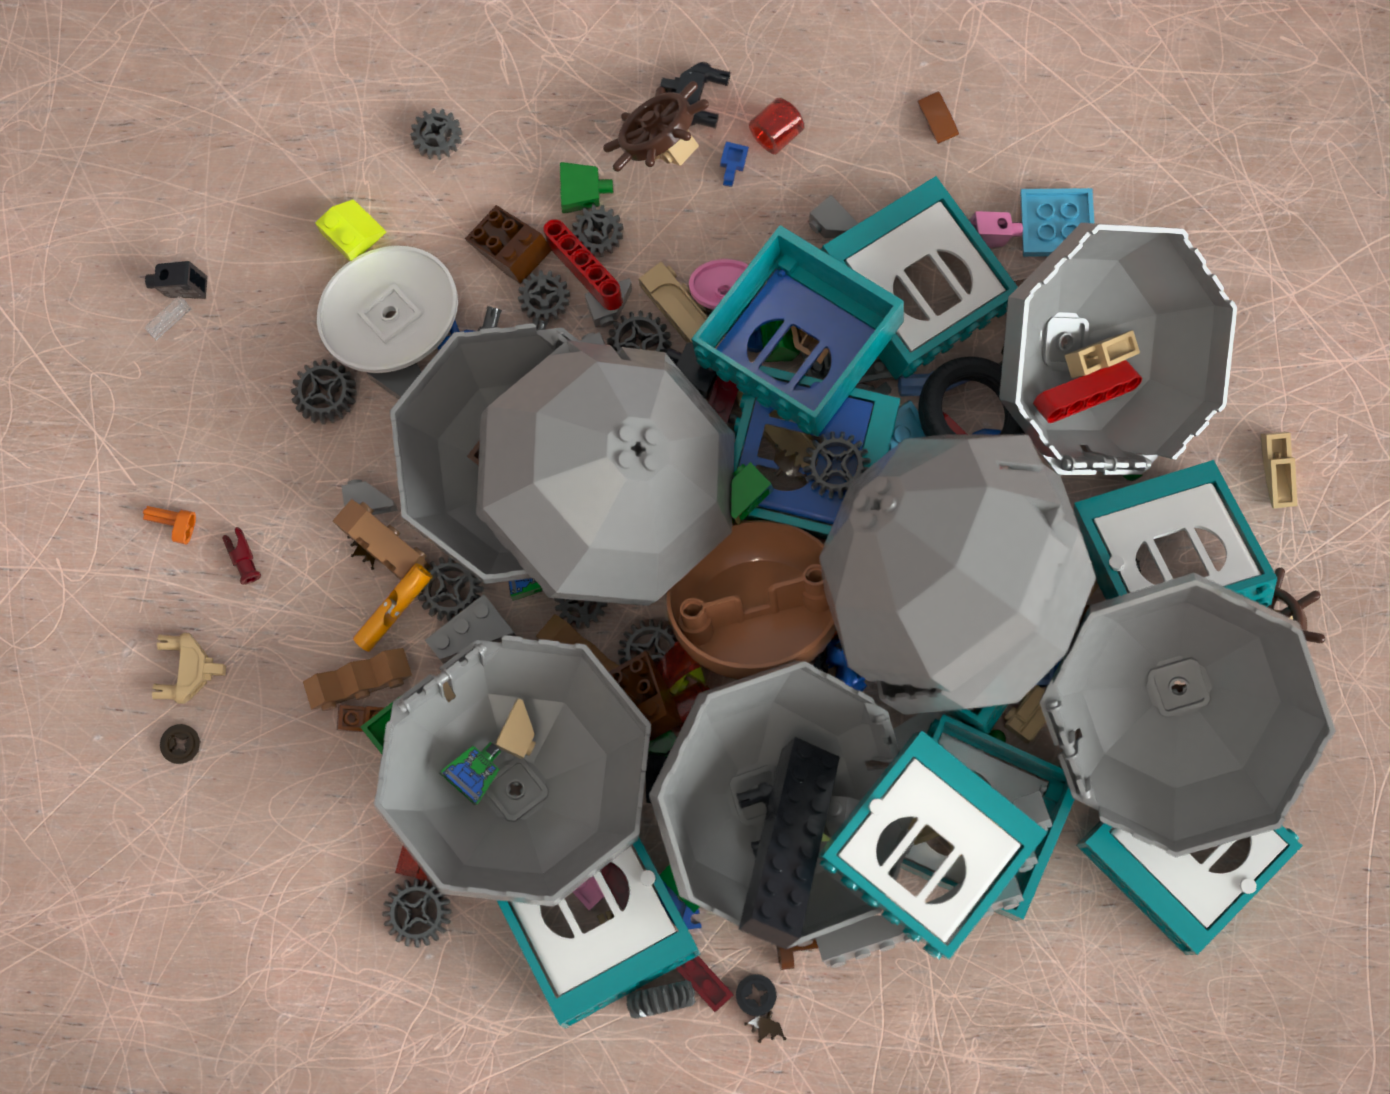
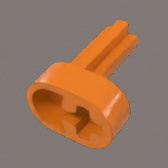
M150 506L143 510V520L173 526V542L185 545L189 543L196 523L195 512L182 509L179 512Z

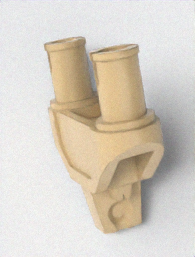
M184 632L180 636L158 635L157 640L167 643L157 642V649L177 650L180 652L177 683L175 685L154 683L152 689L162 692H152L153 699L174 700L178 704H185L207 684V681H211L212 675L226 676V665L213 663V658L207 656L190 633Z

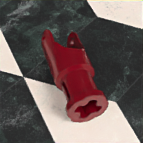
M236 527L235 534L238 538L236 548L233 546L229 536L223 535L222 539L233 566L237 567L241 576L240 583L246 585L260 579L261 573L255 568L253 563L254 556L241 528Z

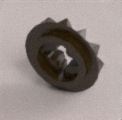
M177 724L169 727L163 733L160 739V751L169 762L184 764L192 761L196 754L199 753L201 741L197 732L192 727ZM175 736L182 741L188 739L184 744L186 752L179 748L175 750L177 746Z

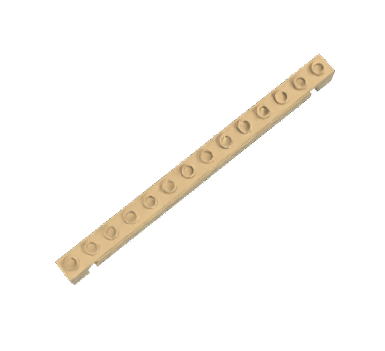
M661 261L639 278V286L685 342L692 343V337L708 318L705 314L707 311L703 305L691 298L689 288L684 283L680 284L676 280L677 275L669 265L666 267ZM740 390L735 400L739 407L743 395ZM776 410L769 414L770 417L784 420L777 414ZM765 425L763 436L775 450V445L778 444L780 452L784 449L787 450L785 456L798 452L794 466L801 464V468L810 465L803 462V457H812L806 452L808 447L816 449L811 442V435ZM798 476L804 485L809 483L806 481V477Z

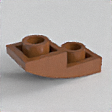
M939 91L918 100L919 107L928 122L929 129L937 144L959 135L956 124Z
M339 705L336 730L363 732L360 727L385 707Z

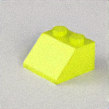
M354 199L332 206L315 222L319 232L349 261L365 253L386 233V230Z

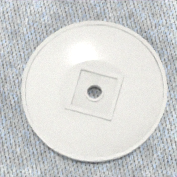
M387 246L368 251L345 264L325 287L317 309V327L320 338L336 360L352 369L368 373H386L406 368L433 352L449 333L457 313L458 294L456 285L445 265L435 256L424 250L408 246ZM396 311L393 317L385 318L388 312Z

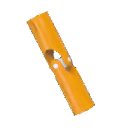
M415 563L385 601L353 637L354 642L363 650L370 652L432 579L430 572L420 564Z

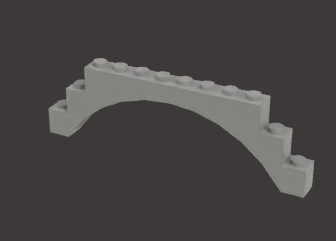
M1040 791L1015 799L1014 805L1045 831H1048V828L1053 826ZM1034 851L1018 870L1019 872L1028 871L1034 867L1033 865L1038 863ZM1015 875L982 918L993 915L994 910L1003 907L1005 910L1015 908L1019 905V902L1024 901ZM964 881L943 896L925 904H939L949 900L959 891ZM882 915L868 917L814 938L817 941L822 961L832 968L843 966L846 964V960L852 958L857 960L867 958L871 955L870 952L879 949L880 951L893 949L895 944L903 941L905 943L914 942L902 932L904 929L902 925H893ZM813 939L798 944V946L810 945L813 943Z

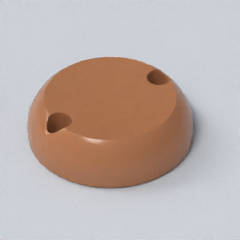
M766 520L743 521L739 525L733 523L732 533L667 591L669 620L682 648L701 666L719 675L737 680L792 661H806L810 663L826 648L837 631L825 596L819 556L824 545L809 533L784 523Z

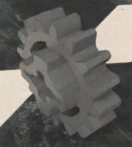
M432 108V114L423 111V118L416 117L418 125H411L413 133L410 135L414 141L415 149L419 148L420 155H424L427 152L429 159H432L433 155H437L438 160H441V154L450 157V150L457 151L456 144L462 143L460 137L462 129L459 128V120H454L453 113H449L446 116L444 109H441L440 113H436L435 108Z
M592 205V211L584 208L583 216L576 215L578 223L572 224L573 229L576 230L572 233L591 251L593 256H595L596 252H599L600 256L604 257V251L607 250L612 254V246H620L617 239H623V233L620 232L623 230V223H619V215L613 217L614 212L612 208L606 212L604 205L600 207V210H596L595 205ZM587 223L588 227L584 230V233H582V229L584 225ZM593 226H594L595 229H597L598 231H602V235H601L600 233H598L597 231H594ZM612 229H614L613 235L609 239L608 234L612 232Z
M539 270V276L530 273L531 280L523 279L525 287H519L518 289L519 293L522 294L518 296L519 303H523L521 310L527 311L528 318L535 315V318L539 319V321L543 317L546 322H549V317L553 316L557 320L558 312L565 313L563 305L569 306L570 304L567 299L570 296V292L565 290L567 288L566 281L560 283L561 276L558 274L554 278L550 270L547 275H544L542 270ZM542 294H546V299H542ZM536 305V306H538L539 308H541V310L536 309V308H534L533 306Z
M554 598L555 602L560 603L555 606L556 611H562L559 617L562 619L568 618L567 622L570 625L575 622L577 629H580L581 623H585L587 628H590V621L596 624L599 623L597 616L605 615L601 608L608 606L607 602L584 601V606L580 607L577 603L578 600L566 599L565 601V599ZM597 603L595 610L589 615L588 611L591 606ZM575 611L579 613L581 617H575L571 615L569 612Z

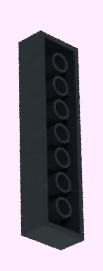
M794 737L781 750L738 929L784 949L789 948L801 937L840 756L797 737Z

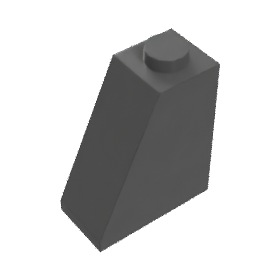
M415 363L392 372L366 373L370 380L397 399H400L422 371L418 364Z

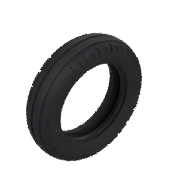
M969 356L956 358L939 366L924 383L919 397L918 414L925 436L957 435L948 426L942 411L944 393L954 383L976 381L988 386L1000 397L1002 365L986 358ZM1003 405L1005 419L999 435H1025V432Z

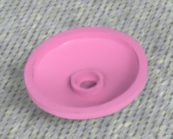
M720 259L699 266L689 279L691 296L699 304L714 310L748 267V264L737 260Z

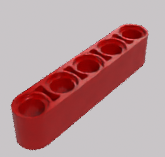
M552 219L546 222L543 231L552 252L606 310L612 311L620 308L623 303V297L618 281L562 221Z
M1123 360L1110 367L1099 369L1088 375L1046 390L1035 398L1033 405L1048 423H1054L1133 391L1141 384L1142 377L1127 360Z

